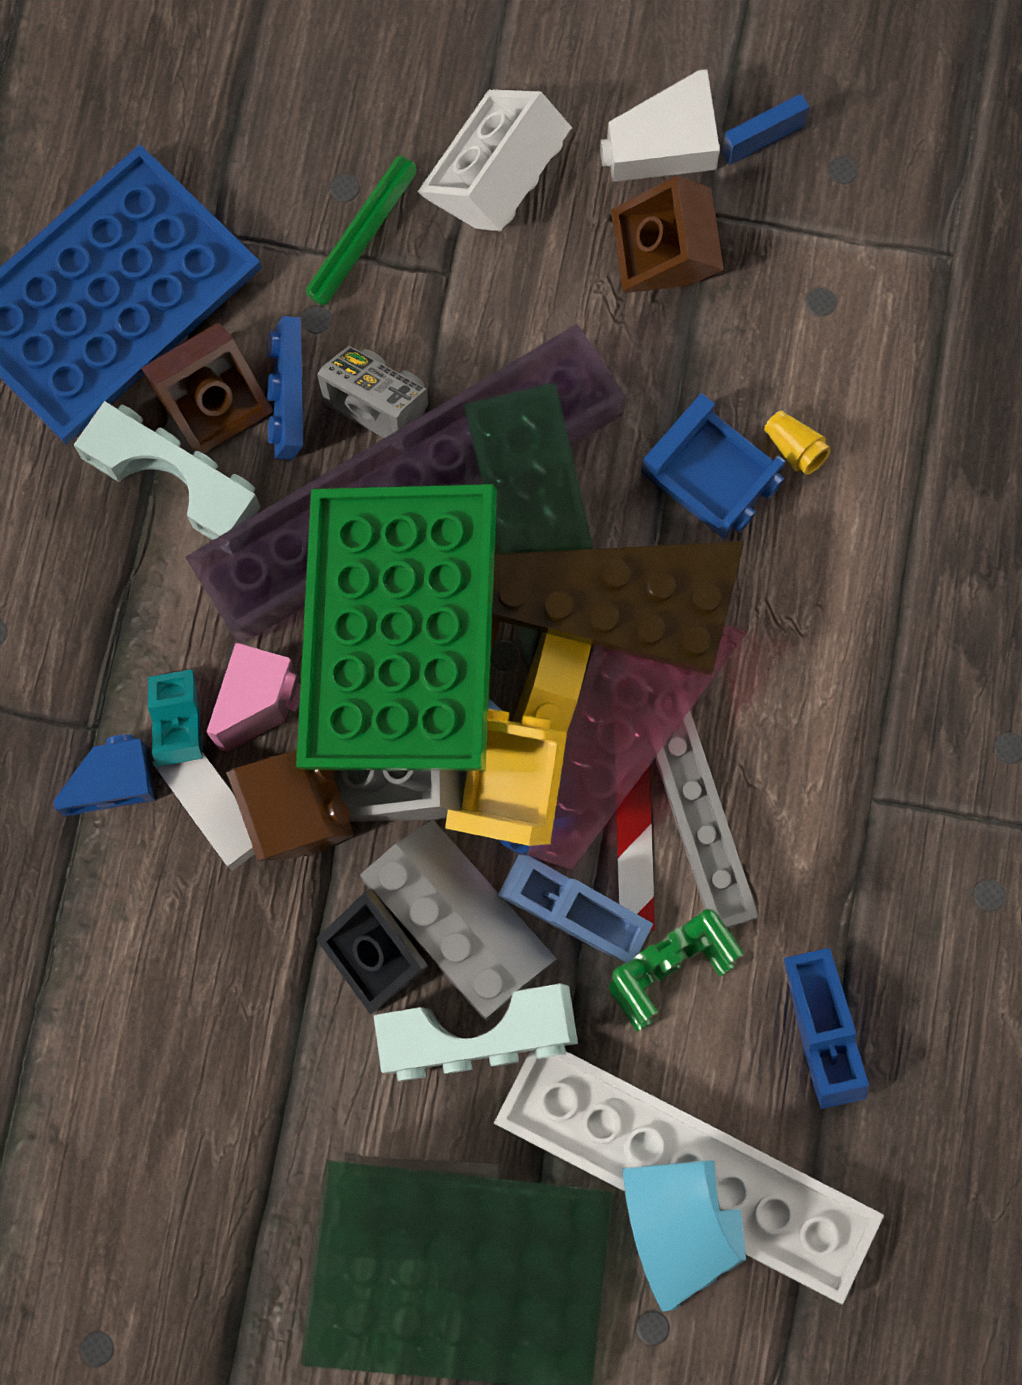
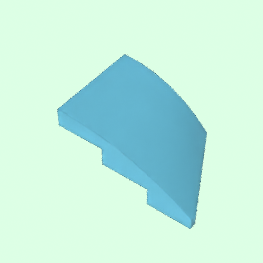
M714 1160L622 1168L626 1201L636 1247L647 1280L662 1311L676 1310L680 1307L679 1304L695 1292L704 1290L714 1283L723 1272L731 1271L746 1260L741 1209L719 1211Z

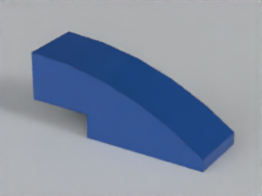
M830 948L784 958V966L796 1020L820 1110L867 1099L869 1083L856 1044V1030Z

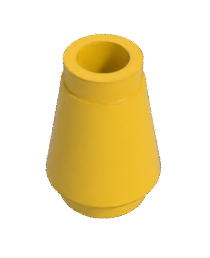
M783 410L775 413L764 427V431L770 435V438L794 471L801 470L805 475H810L830 455L831 448L826 444L825 436L787 415Z

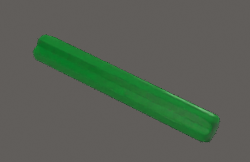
M401 155L394 159L307 286V296L312 301L322 306L328 304L416 175V165L411 160Z

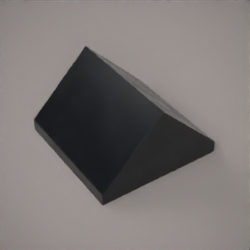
M371 888L365 891L316 938L370 1015L430 972L428 965Z

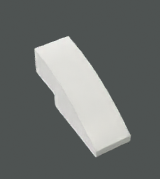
M203 752V759L159 767L156 766L154 761L153 764L231 871L255 855L235 795Z

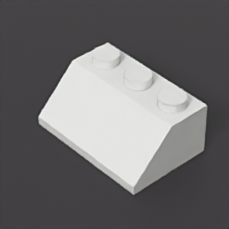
M488 90L418 192L425 199L474 228L501 231L503 227L512 221L516 208L527 192L536 186L539 181V175L549 160L560 151L563 145L562 141L572 127L541 91Z

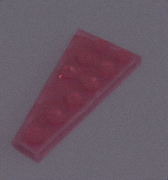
M724 625L711 676L595 646L567 731L551 843L548 845L530 846L527 856L571 871L574 869L747 633L746 631Z

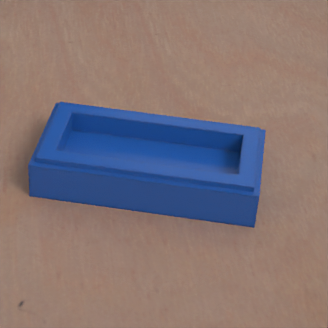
M797 95L727 131L722 149V155L727 163L731 165L803 128L810 107L803 95Z

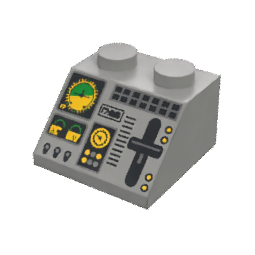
M348 346L322 366L317 374L325 406L393 444L402 447L428 405L427 388L424 387V382L408 371L402 370L401 373H398L385 366L386 362L373 351L363 349L360 352Z

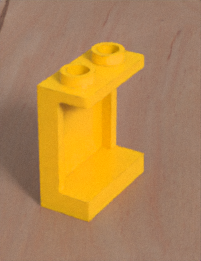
M488 709L486 771H467L462 808L448 810L445 828L527 846L548 845L551 843L567 731L551 729L550 719L523 716L522 723L508 721L509 712Z

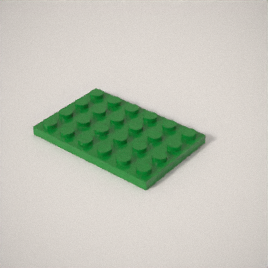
M493 484L311 489L297 768L305 770L486 771L497 489Z

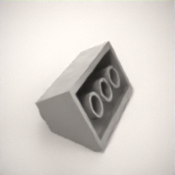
M434 820L394 844L360 874L365 885L374 891L386 909L486 1023L511 1001L514 991L524 990L557 960L509 904L497 896L498 892Z

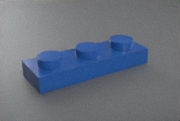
M283 316L274 331H269L266 343L267 357L273 358V374L271 373L268 378L267 397L269 401H274V416L270 417L268 424V441L270 444H275V459L293 460L303 447L301 318Z

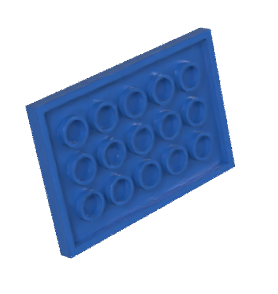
M139 144L0 267V379L67 445L86 428L104 401L111 405L144 375L142 367L168 353L261 270V263Z

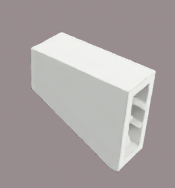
M698 70L608 122L607 139L600 140V151L603 167H611L613 182L716 170L720 148L707 70Z

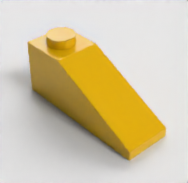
M542 632L512 722L522 723L523 716L540 717L551 720V729L568 731L578 701L591 645Z

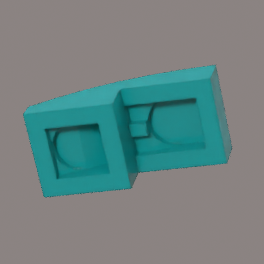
M193 669L148 677V711L152 719V755L156 766L203 759L199 702Z

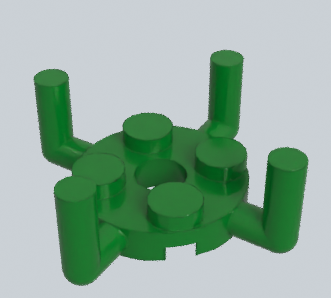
M703 910L689 922L667 934L666 939L655 946L652 944L633 959L614 970L613 980L609 984V991L636 1032L651 1024L652 1020L650 1018L658 1013L644 991L653 985L657 979L659 982L666 979L683 967L682 962L687 958L691 959L701 952L704 953L719 977L735 967L734 961L744 955V952L714 910Z

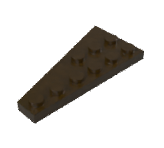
M744 541L494 554L492 619L711 676L715 666Z

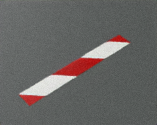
M612 681L619 904L653 923L650 931H655L649 739L630 681Z

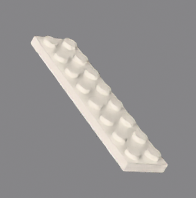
M536 1050L530 1051L494 1124L623 1191H625L622 1168L714 1160L719 1211L741 1209L745 1254L840 1304H843L884 1216L874 1209L568 1052L561 1056L537 1059Z

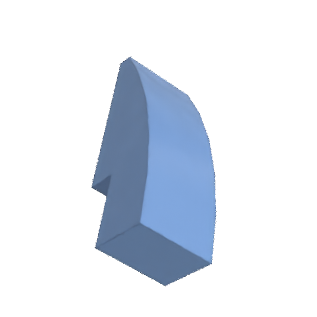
M518 855L497 895L547 924L624 963L638 955L653 926V923L578 880L570 879L527 855Z

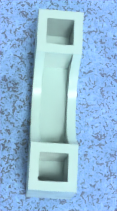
M104 401L74 443V447L80 457L118 482L135 472L148 469L162 470L177 476L189 489L187 517L192 527L231 551L260 509L257 497L253 493L255 487L236 474L228 478L216 470L218 465L205 454L195 451L191 455L178 447L181 444L180 441L166 430L157 428L154 432L142 425V417L129 407L120 405L117 409Z
M563 984L514 991L507 1013L501 1022L488 1033L469 1039L457 1037L447 1031L439 1023L431 1009L419 1007L374 1015L381 1073H397L398 1081L425 1078V1068L443 1066L444 1074L472 1070L471 1061L489 1058L490 1066L519 1062L518 1053L535 1050L537 1059L561 1056L566 1054L565 1045L578 1044L569 986Z

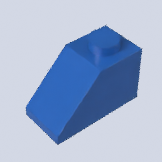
M130 734L112 736L106 739V745L94 746L54 799L55 810L63 817L155 801L148 747L141 739H134V736Z

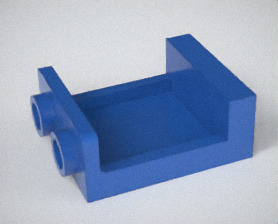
M701 393L643 459L641 473L725 540L733 529L740 533L749 524L756 514L752 507L761 496L769 500L785 480L780 474L786 461L779 455L773 461L713 413L715 403Z

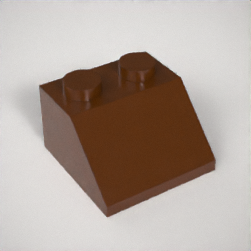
M675 176L611 209L622 290L624 292L631 293L690 286L724 270L711 187Z
M219 323L214 324L141 368L193 453L195 451L203 454L273 412L234 339Z
M297 749L227 772L258 861L312 856L354 835L350 824L349 809L341 799L334 780V770H305L297 768Z

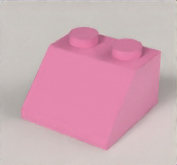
M235 643L207 729L208 735L219 750L225 752L233 750L285 722L289 710L296 711L300 702L301 684L298 683L299 675L296 673L290 658Z

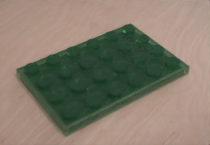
M326 1159L300 1364L305 1367L512 1385H592L613 1192Z

